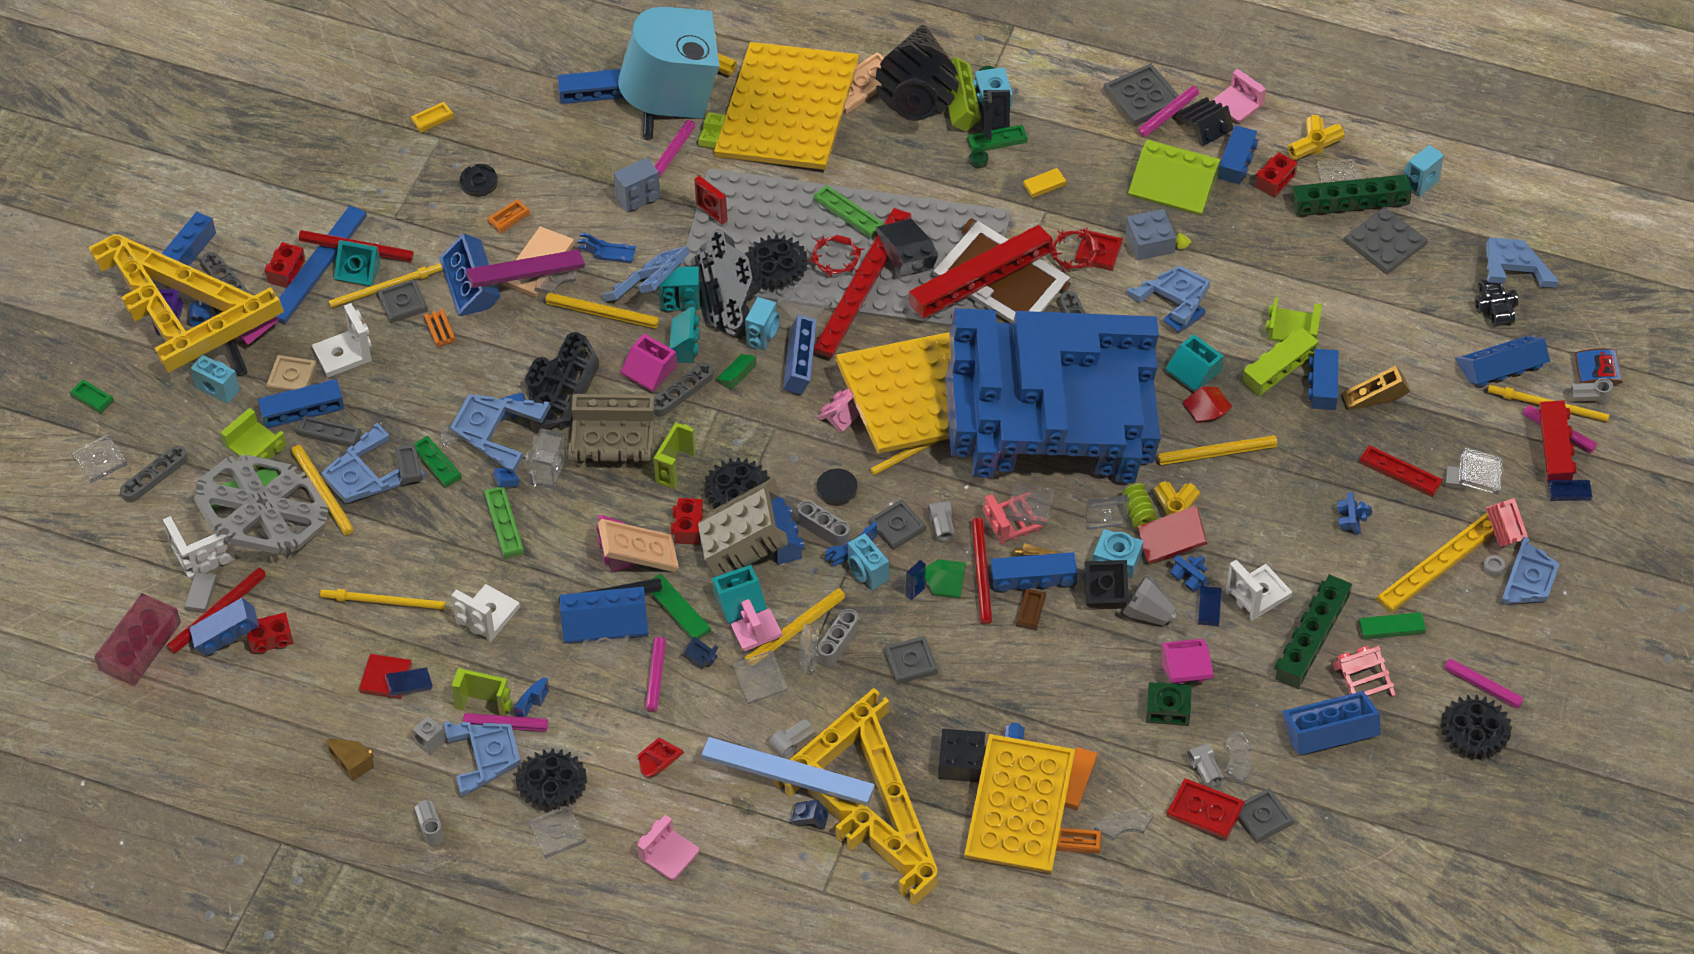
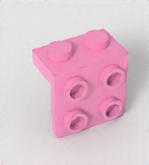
M1237 69L1232 74L1231 86L1213 100H1215L1216 104L1222 103L1223 107L1229 106L1231 119L1240 123L1264 104L1266 88L1250 78L1246 73Z
M664 815L661 820H657L653 824L651 831L647 835H643L637 843L639 859L670 880H675L699 854V848L673 830L672 819L667 815Z

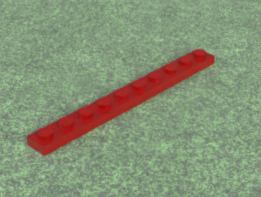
M893 208L884 225L911 219V213ZM879 235L876 237L814 346L815 353L833 358L887 263L889 256Z

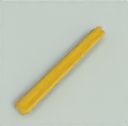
M550 292L546 296V303L651 328H657L659 325V318L656 316Z
M1272 435L1163 452L1158 454V462L1160 465L1273 448L1277 447L1278 441L1276 436Z
M301 445L292 447V454L306 473V476L310 478L343 534L346 536L352 534L354 529L351 522Z
M840 588L834 590L781 630L782 637L762 644L746 655L745 662L750 667L756 665L845 598V593Z

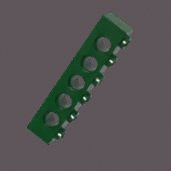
M1407 174L1296 185L1292 186L1291 201L1295 215L1300 216L1407 205L1411 201L1412 189Z
M1330 574L1325 581L1322 580L1320 582L1317 597H1312L1309 603V611H1305L1301 617V626L1294 629L1291 637L1293 639L1292 642H1287L1283 650V658H1278L1274 670L1277 671L1276 680L1296 689L1300 688L1350 597L1352 583Z

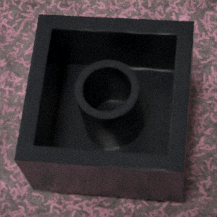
M1127 560L1084 561L1085 604L1129 602Z
M942 728L938 779L979 783L984 761L986 732Z

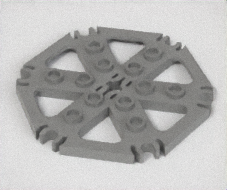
M246 454L245 456L239 455L238 461H235L230 456L229 461L226 457L197 481L194 501L212 532L214 533L217 530L216 536L226 534L225 542L230 541L232 545L279 554V552L284 554L285 548L288 547L291 552H294L295 548L299 550L324 529L327 522L328 507L310 478L308 476L305 478L306 473L296 474L297 467H292V464ZM259 465L264 468L277 469L281 474L264 487L253 466ZM224 470H227L232 474L240 489L216 484L213 479ZM305 487L313 498L314 503L308 504L286 498L298 488ZM210 503L237 510L227 518H219ZM284 519L310 524V526L302 533L294 534L290 531ZM259 521L269 539L247 536L244 532Z

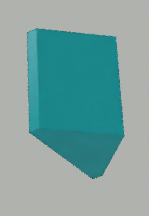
M339 240L334 279L372 286L381 266L378 247Z

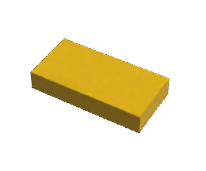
M442 102L411 116V121L418 131L422 133L454 118L446 103Z
M1058 168L1023 181V186L1032 198L1066 185V179Z

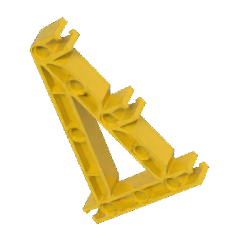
M121 235L109 236L88 247L101 272L116 265L132 292L121 298L134 322L147 315L150 316L151 321L165 340V343L155 347V351L168 373L284 312L280 299L277 296L275 297L271 287L256 295H251ZM151 279L223 312L185 331Z
M873 688L790 760L824 770L829 763L857 739L861 738V748L893 828L865 805L809 789L808 794L815 800H819L832 815L841 821L836 826V838L842 842L845 835L849 850L852 851L867 837H870V847L904 876L899 880L900 894L905 897L908 894L906 891L915 884L918 886L915 890L913 888L909 890L910 902L915 906L936 887L938 870L879 724V721L889 713V700L884 697L882 702L878 704L880 693ZM774 779V785L779 789L783 786L781 783L785 785V794L789 798L801 788ZM851 830L855 831L852 835L848 833Z

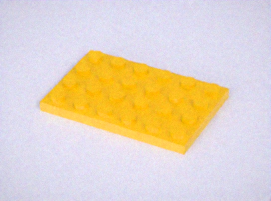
M989 734L964 858L1052 874L1075 749Z

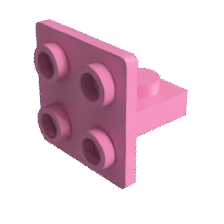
M850 388L837 392L832 397L834 401L831 404L827 403L820 409L822 413L817 417L819 420L827 418L840 433L860 415Z
M749 599L741 602L744 609L741 611L743 619L732 623L731 626L743 651L753 649L783 636L770 609L756 613Z

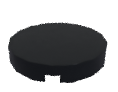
M475 164L471 168L470 166L466 167L459 177L461 189L464 193L474 197L486 196L492 193L498 185V177L495 170L486 164Z
M839 468L830 469L818 478V496L824 499V502L835 506L845 505L849 503V500L854 499L857 494V479L847 470Z

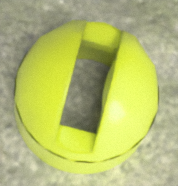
M1179 232L1176 236L1175 246L1182 250L1190 245L1191 240Z

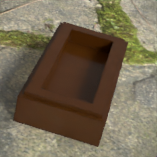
M1025 589L1016 621L1017 627L1037 631L1046 599L1045 592Z

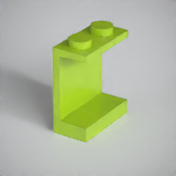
M1275 297L1274 305H1269L1268 316L1271 317V320H1267L1265 332H1269L1268 340L1282 342L1291 332H1296L1301 327L1317 339L1322 304L1314 303L1313 313L1277 308L1279 298Z
M251 408L247 409L220 432L223 445L238 456H245L246 454L270 460L286 446L284 433L280 431L275 435L257 421L255 411ZM255 465L253 467L258 470L261 466Z
M675 422L654 457L656 483L675 489L678 484L675 457L679 451L692 456L696 454L694 429L690 426Z
M461 668L457 669L451 685L455 709L464 711L468 698L473 697L498 703L500 715L506 716L507 712H511L513 700L510 699L511 688L508 686L507 679Z

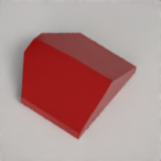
M1200 387L1183 401L1184 407L1196 423L1224 416L1232 407L1218 387Z
M659 737L637 755L641 773L645 777L650 778L666 769L684 752L682 749Z

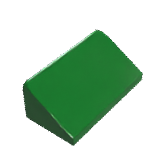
M740 354L716 378V381L733 390L757 365L756 357Z

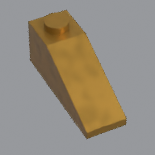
M1394 366L1342 392L1348 409L1353 410L1391 402L1411 391L1405 376L1397 366Z

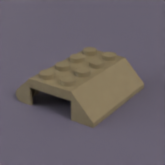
M573 394V425L571 443H569L568 449L569 461H578V459L580 461H585L586 459H593V461H598L599 459L601 461H627V459H634V461L651 462L654 441V395Z
M774 478L708 512L698 523L704 559L715 577L734 571V567L728 557L740 569L761 559V557L767 556V549L761 541L762 539L770 551L773 552L788 544L786 532L777 528L775 524L771 501L778 498L779 495Z

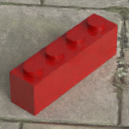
M1565 400L1540 402L1539 416L1547 483L1572 482L1573 474H1577L1576 462H1572L1575 450L1574 444H1570L1572 426H1568L1567 421L1570 420V408H1566Z

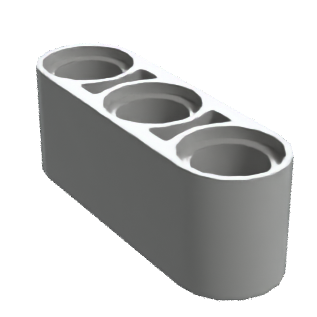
M803 501L799 504L798 522L802 527L833 546L846 545L850 541V527L845 521L811 501Z
M853 609L843 610L819 643L818 661L822 666H834L858 631V614Z

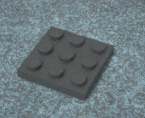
M1152 63L1105 83L1103 86V90L1134 126L1152 118L1179 96Z
M1383 207L1344 237L1346 244L1386 275L1426 246L1428 241L1427 238L1386 207Z

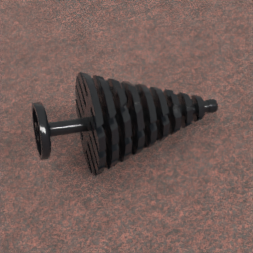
M920 25L916 31H913L909 37H906L905 40L888 53L879 64L881 69H877L875 78L883 87L876 86L879 96L890 109L896 111L907 120H924L929 116H933L935 110L939 113L947 108L946 103L950 105L955 99L954 94L951 92L954 90L957 93L959 82L955 78L956 75L958 76L955 65L925 25Z

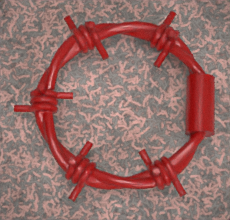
M1088 227L1086 229L1083 228V230L1066 231L1064 233L1063 230L1061 232L1057 231L1059 234L1053 243V252L1050 253V256L1063 267L1062 272L1065 269L1070 272V269L1093 268L1091 265L1097 254L1100 253L1098 239L1093 238L1090 233L1086 232ZM1073 234H1078L1077 239L1082 237L1090 239L1093 252L1091 258L1085 256L1086 260L1077 265H1071L1073 260L1069 263L1066 260L1063 262L1058 259L1057 255L1062 254V252L1057 253L1056 250L1058 242L1061 243L1062 241L1065 243L1064 239Z
M836 234L824 239V236L820 240L814 239L817 244L810 257L811 260H808V262L812 261L815 266L817 265L820 270L828 274V278L832 277V274H840L847 271L853 272V270L858 271L855 266L861 255V250L865 249L857 247L851 241V238ZM828 241L851 245L853 253H850V255H855V260L852 263H848V265L843 263L846 267L844 269H833L830 267V264L825 267L818 262V257H822V255H817V250L821 249L824 245L829 247L826 243Z

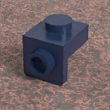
M693 637L681 656L700 669H703L707 665L711 666L718 657L715 653L719 647L714 645L710 648L696 637Z
M819 800L798 802L795 804L791 822L795 826L814 823L819 829H825L829 811Z

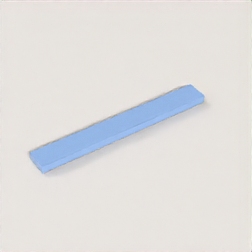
M711 737L708 738L702 752V759L865 806H868L875 788V784Z

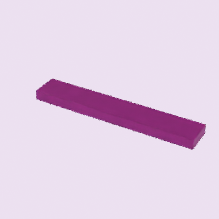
M579 249L469 268L466 269V275L472 288L581 269L585 267V262Z

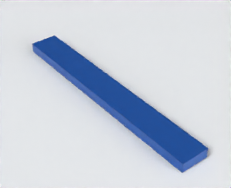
M349 205L327 235L350 239L367 217L366 211ZM322 245L317 247L279 297L284 312L277 315L279 319L277 322L287 323L336 258L338 248Z

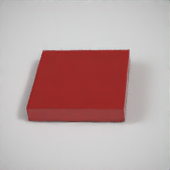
M700 175L694 179L696 205L720 224H725L728 221L726 195Z
M1087 230L1086 232L1090 233L1093 238L1098 239L1100 253L1097 254L1091 266L1113 271L1123 238ZM1082 237L1075 257V263L1078 264L1086 260L1085 256L1087 258L1093 256L1090 239Z
M370 654L359 687L360 693L402 699L412 660Z

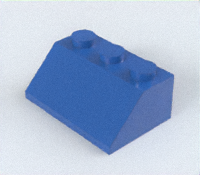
M778 497L771 501L775 524L777 528L786 532L788 540L786 546L773 552L778 565L802 559V550L805 547L802 538L797 536L799 532L796 522L791 520L792 511L790 506H786L784 498Z

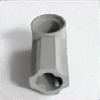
M1600 378L1595 383L1571 384V400L1573 402L1594 401L1597 404L1605 405L1611 400L1613 384L1606 378Z
M950 502L928 504L930 521L934 523L937 540L948 542L955 538Z
M803 719L786 731L779 730L774 733L769 743L782 758H788L796 752L798 746L815 736V731L810 722Z
M1209 743L1187 751L1191 766L1194 769L1197 768L1207 787H1216L1224 780V776L1215 761L1214 751Z
M421 801L414 809L425 842L430 846H437L444 840L441 822L438 819L433 802Z

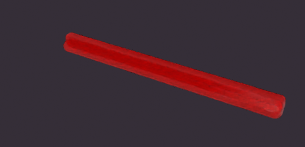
M300 230L298 236L301 242L338 248L339 240L378 247L379 256L412 262L414 257V251L311 231Z
M973 518L972 530L980 620L982 624H990L992 622L984 524L982 518Z
M260 567L255 569L167 644L168 649L174 654L192 640L191 626L242 598L266 577L265 571Z

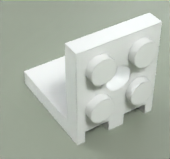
M352 303L344 306L349 331L312 345L313 352L327 378L372 361L370 354L372 344L367 336L370 335L366 323L362 324L361 314L358 309H354ZM337 352L343 353L341 356L338 357L333 356Z
M171 516L163 519L169 543L188 579L193 578L196 572L207 573L216 567L235 560L230 541L225 542L226 534H221L220 536L213 534L186 546Z
M1237 559L1230 563L1226 593L1228 595L1232 593L1236 597V604L1241 609L1246 608L1250 613L1249 618L1252 621L1292 597V591L1267 564L1249 574ZM1263 588L1268 590L1266 593H1262Z
M487 584L483 586L474 598L467 596L457 589L451 595L456 624L469 627L470 632L475 635L485 636L490 643L520 608L518 601ZM490 607H493L496 610L493 613H491Z

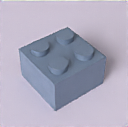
M648 157L613 172L616 199L627 213L661 198L659 172Z
M1164 209L1127 216L1126 234L1137 261L1175 253L1176 236Z

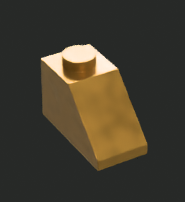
M330 738L326 740L329 754L352 781L374 768L372 760L374 755L369 747H364L360 741Z

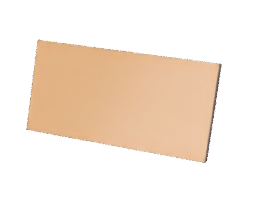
M878 52L858 64L844 109L845 114L878 93L876 86L879 85L883 88L882 84L875 79L877 69H881L879 64L884 58Z
M540 226L516 260L570 251L574 245V239ZM553 274L537 276L524 284H521L519 280L503 282L502 285L536 298Z
M601 519L598 522L605 557L676 572L679 569L671 534Z

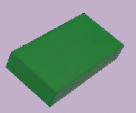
M84 379L69 392L72 398L99 414H102L114 402L111 395Z

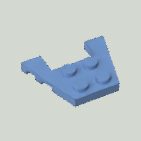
M1489 237L1486 243L1487 271L1489 272L1487 276L1488 282L1504 284L1507 279L1504 270L1534 272L1540 287H1557L1558 279L1524 240Z
M1178 266L1158 275L1156 280L1142 282V286L1138 288H1128L1127 296L1141 303L1153 292H1156L1180 305L1171 312V318L1186 325L1210 288V280L1182 266Z
M443 722L448 743L466 738L471 739L478 771L456 776L461 796L467 795L521 764L511 724L483 723V725H471L470 722H462V724Z

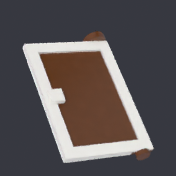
M970 218L962 230L964 237L936 267L933 275L938 277L1008 239L981 222ZM1038 259L968 295V297L989 310H996L997 315L1013 324L1016 311L1043 312L1060 291L1066 292L1069 289L1071 283L1069 282V276L1043 260Z

